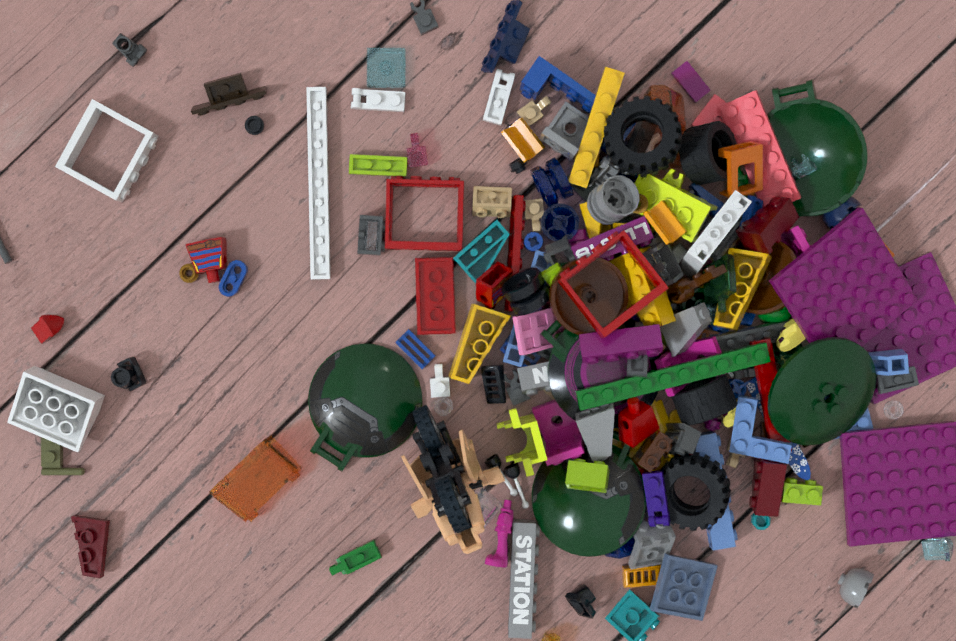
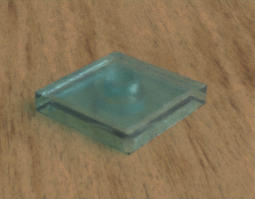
M367 48V88H405L406 49Z

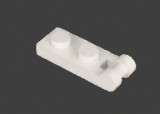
M497 69L483 121L501 126L515 73L510 72V74L502 72L503 70ZM500 80L507 81L506 86L499 84Z
M352 88L353 102H351V109L405 112V92ZM361 96L366 97V103H361Z

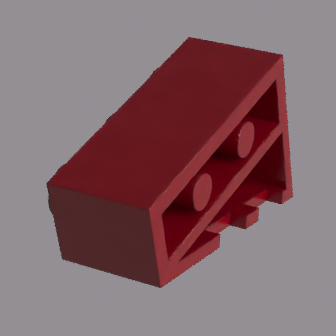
M780 196L772 198L769 204L757 210L752 218L741 224L736 233L745 250L766 254L772 253L773 249L771 247L774 243H779L782 240V233L784 231L788 232L799 218L790 198Z
M754 457L752 496L749 499V506L753 509L755 515L779 516L787 468L786 463Z

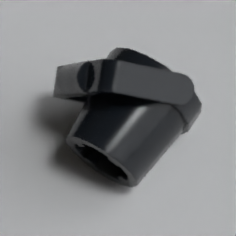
M129 357L117 364L118 368L111 374V381L115 386L129 389V391H133L146 384L142 369L135 357Z
M585 584L565 595L566 600L579 616L593 619L596 611L591 604L596 600V597Z

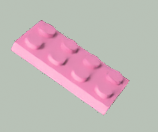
M551 307L526 315L513 316L519 355H527L553 347L540 334L544 329L547 330L556 320ZM561 326L552 337L554 338L555 334L562 332L565 328Z

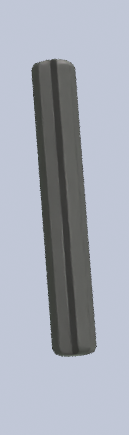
M742 217L711 254L710 257L713 258V261L721 259L738 239L736 230L740 227Z

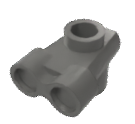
M122 33L112 43L127 58L126 62L132 67L138 63L148 50L142 44L137 45ZM124 42L129 44L127 49L122 48Z

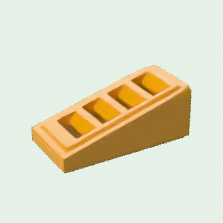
M629 565L622 566L624 588L656 585L661 565L632 570ZM652 570H655L656 580H652ZM644 571H648V580L644 578ZM630 572H633V580H630ZM637 572H640L641 580H637Z

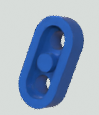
M234 260L229 263L219 283V291L222 295L232 297L238 293L248 272L247 265L243 261ZM238 266L241 268V272L239 274H237L235 271L236 267ZM230 283L233 285L231 291L227 289V285Z

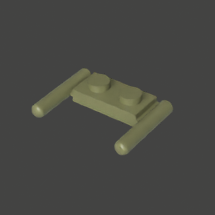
M41 437V475H84V468H62L63 446Z

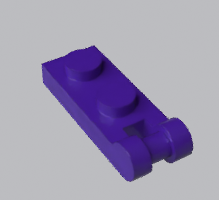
M663 470L651 471V473L643 472L642 477L649 526L656 527L657 524L670 526ZM662 511V516L656 517L655 512Z

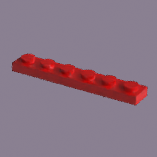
M514 195L511 199L507 267L513 269L512 276L522 268L520 250L523 249L524 244L523 239H521V233L525 227V221L522 220L523 212L526 208L524 195ZM505 298L504 311H513L510 307V301Z
M771 338L750 341V345L762 342L767 343L770 362L754 366L768 439L790 443V441L776 431L768 414V395L777 374Z

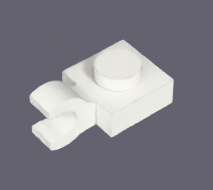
M435 364V378H430L431 398L450 397L449 377H443L442 364Z

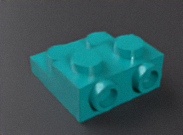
M631 589L627 591L605 617L628 641H645L648 637L646 635L647 631L650 628L654 630L661 622L658 620L660 615L650 610V606Z

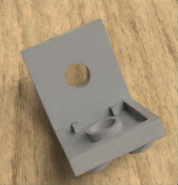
M565 102L550 125L545 127L539 140L552 147V150L562 154L571 162L579 150L578 148L589 117L568 102ZM567 124H573L576 131L572 134L565 131Z
M646 503V510H645L644 517H647V518H648V510H647V503ZM661 511L655 512L656 517L661 516ZM642 520L639 529L633 536L635 544L628 562L630 569L662 564L664 554H670L676 538L671 525L663 526V524H657L656 527H650L649 522Z

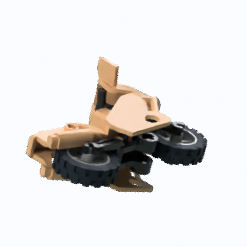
M422 406L412 411L419 432L413 434V439L418 445L421 454L410 465L404 455L401 456L423 496L412 503L411 508L418 519L426 516L433 510L432 515L444 540L450 546L459 543L462 551L465 554H469L482 548L480 533L485 531V522L478 495L473 490L487 485H497L504 482L505 479L499 466L482 471L471 439H467L463 429L459 431L460 438L452 440L445 422L436 423L428 406Z

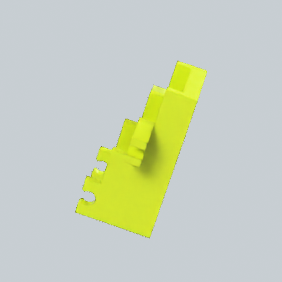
M671 168L663 179L655 175L653 176L651 173L647 174V177H641L639 174L634 184L639 194L647 198V210L652 209L664 200L687 230V233L682 238L691 243L695 242L699 237L697 234L709 212L717 210L718 206L681 189L685 175L679 173V177L675 179L673 177L674 172L677 171ZM651 225V231L654 234L656 230Z
M517 409L509 410L511 419L496 423L497 429L503 427L505 429L511 427L516 429L521 427L526 433L527 444L519 453L505 456L506 462L514 461L517 463L523 461L526 476L534 475L532 464L547 460L538 423L533 413L519 417Z

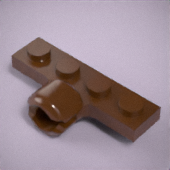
M715 265L704 269L705 274L699 272L693 275V280L682 277L675 283L668 285L667 296L669 301L680 304L690 300L696 288L726 273L725 266L721 265L716 268Z

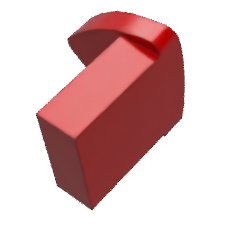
M42 315L31 329L40 343L43 344L61 330L64 318L57 315Z

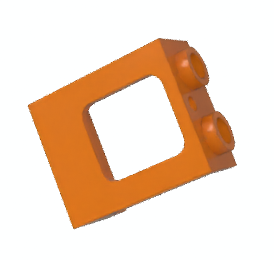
M748 141L718 149L719 157L727 159V190L720 191L719 195L726 196L729 199L735 190L746 196L754 195L755 192L763 190V144ZM754 162L755 185L746 184L738 187V167Z

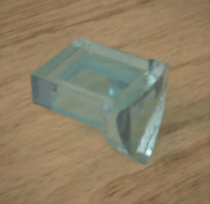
M949 538L925 539L921 541L925 560H951L953 542Z

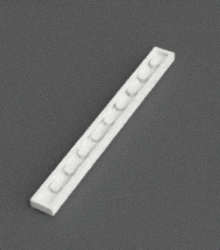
M306 87L311 280L331 279L327 88Z

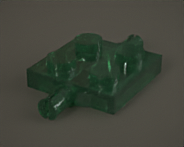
M726 254L718 261H713L702 268L703 274H705L704 269L715 265L716 268L724 265L727 270L726 273L704 284L705 304L713 305L718 302V312L720 313L727 311L726 300L730 295L737 292L734 255Z

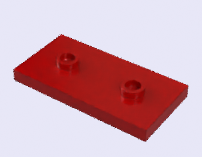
M453 257L415 258L417 335L456 334Z

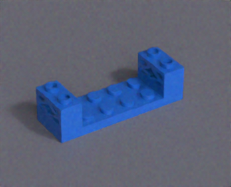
M540 56L521 81V94L529 100L531 98L536 100L546 84L550 82V86L558 92L560 90L567 94L566 97L574 103L577 101L582 105L583 110L588 113L591 112L596 95ZM636 123L632 124L625 131L624 140L626 139V137L628 136V134L633 129ZM603 138L600 149L607 154Z

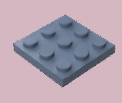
M665 553L650 610L703 621L718 566L710 562Z

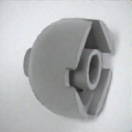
M861 568L851 569L847 574L842 573L838 584L841 585L839 592L842 599L849 605L858 608L868 590L869 583L871 584L874 574Z

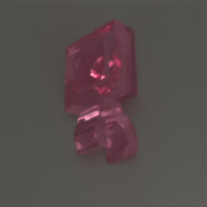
M418 133L410 134L412 148H406L409 168L427 166L426 146H420Z

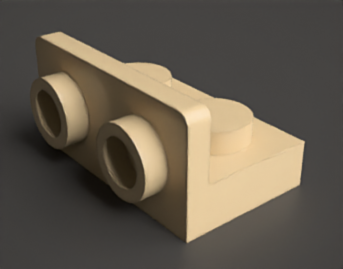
M474 186L472 215L478 217H510L512 188Z

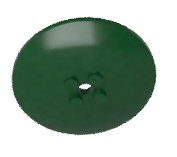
M840 337L816 340L796 351L779 369L770 387L768 414L776 431L788 441L799 445L826 443L847 432L862 417L874 394L876 371L871 356L856 342ZM830 394L829 398L824 400L825 396Z

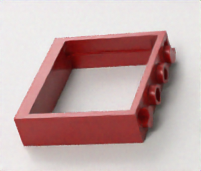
M391 176V179H387L385 249L463 250L464 181L454 177H449V180H441V177H430V180H422L421 176H411L410 179H403V176ZM394 187L458 188L457 242L392 241Z
M624 230L621 233L615 231L607 238L609 242L604 246L600 243L591 250L593 254L588 258L584 255L575 262L577 266L571 270L568 267L559 274L561 278L558 280V283L601 339L608 336L668 289V286ZM620 241L655 288L606 326L602 327L567 281Z

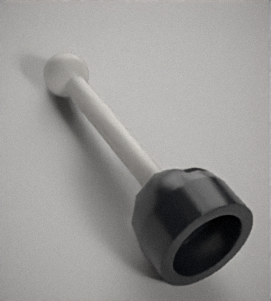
M498 454L492 455L484 462L489 469L497 466L501 467V459ZM501 471L505 479L504 482L510 489V494L512 496H516L518 491L511 486V484Z
M519 464L508 465L504 468L505 473L509 478L514 479L522 500L521 505L526 509L529 507V503L525 500L517 478L520 475Z

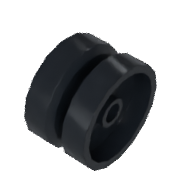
M528 268L514 274L501 287L503 295L510 301V307L516 315L530 314L549 301L550 288L544 282V278L538 268Z

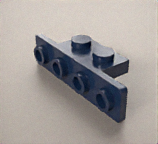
M513 0L506 6V13L503 20L498 24V31L490 43V50L483 59L482 72L493 73L499 57L511 64L516 63L530 31V28L516 20L523 3L522 1Z

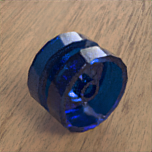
M555 157L546 161V171L541 166L530 170L536 189L549 208L558 204V195L564 200L574 195L571 184Z

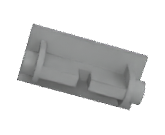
M605 156L600 162L599 167L593 169L589 187L594 183L598 186L620 171L618 166H614L609 156Z

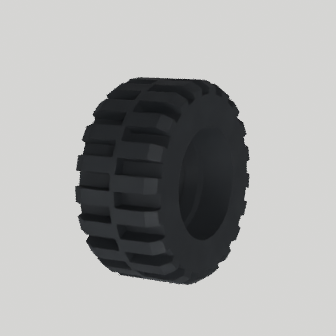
M639 96L633 97L631 102H628L627 99L621 102L622 106L620 108L616 106L612 110L613 115L608 116L606 120L607 125L604 126V143L611 162L614 166L617 165L623 173L627 171L630 176L634 177L636 174H640L641 177H647V174L650 173L654 176L658 174L659 170H666L669 167V163L675 161L676 155L681 148L682 134L678 115L676 112H672V107L668 103L662 104V100L659 98L653 101L651 96H644V99H639ZM640 121L654 123L662 132L661 143L654 150L646 153L631 151L624 143L625 131L632 124Z
M694 452L692 455H675L663 465L660 471L663 470L670 524L674 525L676 523L680 525V529L685 530V527H690V531H696L697 527H700L701 530L707 529L709 524L713 526L717 523L718 518H722L729 503L731 490L730 480L726 478L727 473L725 469L719 468V462L716 460L712 462L709 460L710 456L705 454L704 457H701L699 452ZM684 476H693L702 480L710 490L708 502L693 506L681 501L674 490L676 480Z

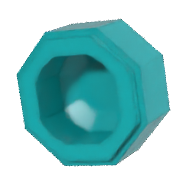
M754 513L751 515V523L757 530H765L770 526V516H758Z

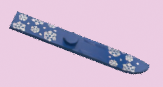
M754 377L745 382L750 395L753 398H759L757 407L763 416L757 379ZM790 442L792 443V452L790 453L789 466L797 476L804 480H809L811 477L809 464L799 445Z

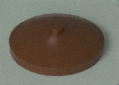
M781 241L779 243L775 242L771 247L773 249L772 253L769 254L772 257L747 308L746 312L767 315L785 307L769 280L795 260L797 255L788 245ZM742 243L735 248L745 250Z
M580 258L568 262L557 272L552 281L549 294L550 307L556 320L565 329L577 335L594 333L596 331L558 283V280L561 278L559 274L568 267L571 270L577 266L575 262ZM597 258L567 281L602 327L610 323L627 308L629 294L626 280L621 271L605 259Z

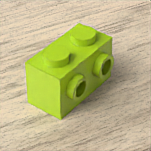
M583 459L568 460L565 484L568 489L607 493L609 466L605 465L602 461L587 463Z
M786 478L784 480L781 502L821 506L823 486L817 484L816 480L809 479L805 480V482L797 481L798 479Z

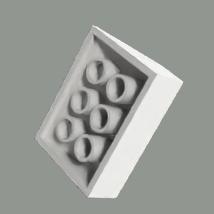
M33 366L22 374L7 423L73 451L80 452L100 412L105 395L42 368Z

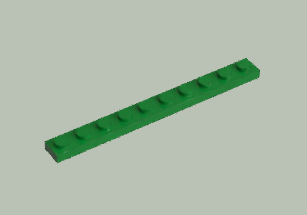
M762 342L647 372V377L629 376L575 390L579 410L582 411L770 362L767 343Z

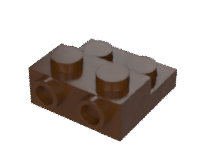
M657 430L645 439L632 459L651 473L652 470H656L661 464L660 458L663 454H667L671 450L673 440Z

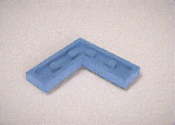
M739 395L729 452L789 464L792 443L753 436L759 398Z

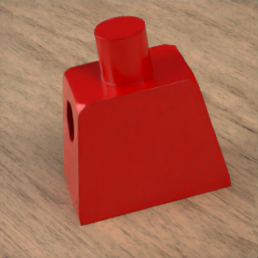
M637 397L629 398L627 400L628 407L618 414L619 440L632 448L660 429L652 407L640 401Z

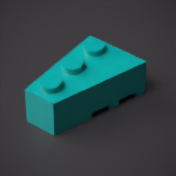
M496 220L453 259L476 284V280L492 266L510 234Z

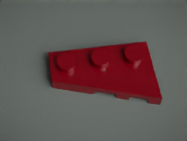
M79 515L71 516L72 523L75 524L76 533H74L75 540H78L80 550L78 556L82 576L104 577L110 520Z

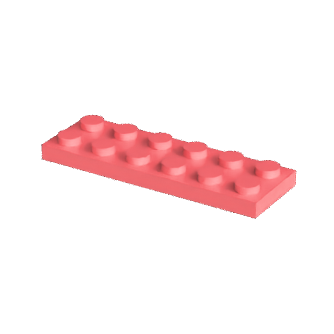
M757 90L719 106L726 125L733 132L737 144L748 141L763 144V190L755 192L757 198L763 201L762 208L769 204V201L776 196L790 198L792 202L801 199L800 192ZM754 162L744 164L751 184L755 185Z

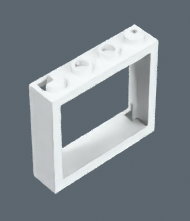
M92 99L55 167L112 199L123 202L126 196L130 194L129 189L131 185L138 180L141 167L145 166L148 162V154L151 149L156 147L155 143L158 135ZM102 112L145 134L114 192L72 169Z
M736 190L733 192L680 262L679 266L687 277L693 280L692 276L700 271L752 201Z

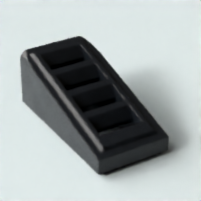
M504 365L481 366L487 404L506 403ZM491 379H496L497 383H491ZM492 387H498V390H492ZM492 394H499L500 398H492Z

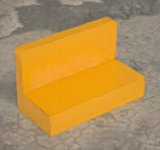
M522 117L501 132L524 163L533 159L545 148Z
M664 200L652 209L643 212L666 245L673 244L687 233V230Z

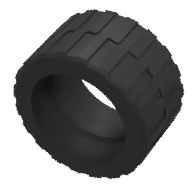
M715 121L690 127L682 134L679 151L680 163L685 175L692 183L704 185L727 180V159L719 157L718 149L736 145L737 142L733 132L725 123Z
M726 374L692 382L675 396H671L681 423L689 426L726 414L736 408L738 404Z

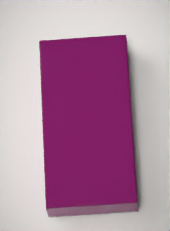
M688 61L671 73L694 103L711 91Z

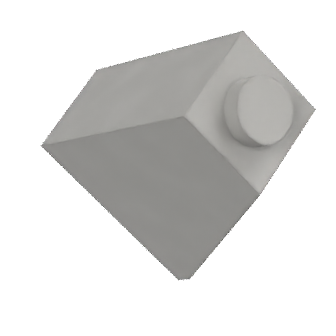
M705 303L674 314L676 321L660 326L672 357L687 351L712 321Z
M614 403L575 413L577 426L593 462L606 460L612 454Z

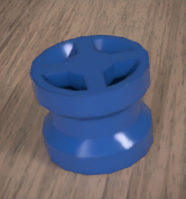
M530 232L524 238V247L530 252L539 250L543 245V238L537 232Z
M735 378L728 380L731 388L733 387L732 391L735 398H738L739 395H745L747 387L744 381Z

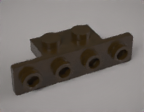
M242 73L204 83L209 102L193 106L191 113L192 115L198 114V116H201L215 108L216 110H223L228 107L227 105L233 103L241 105L251 98L258 100L264 97L267 93V88L263 86L248 91Z

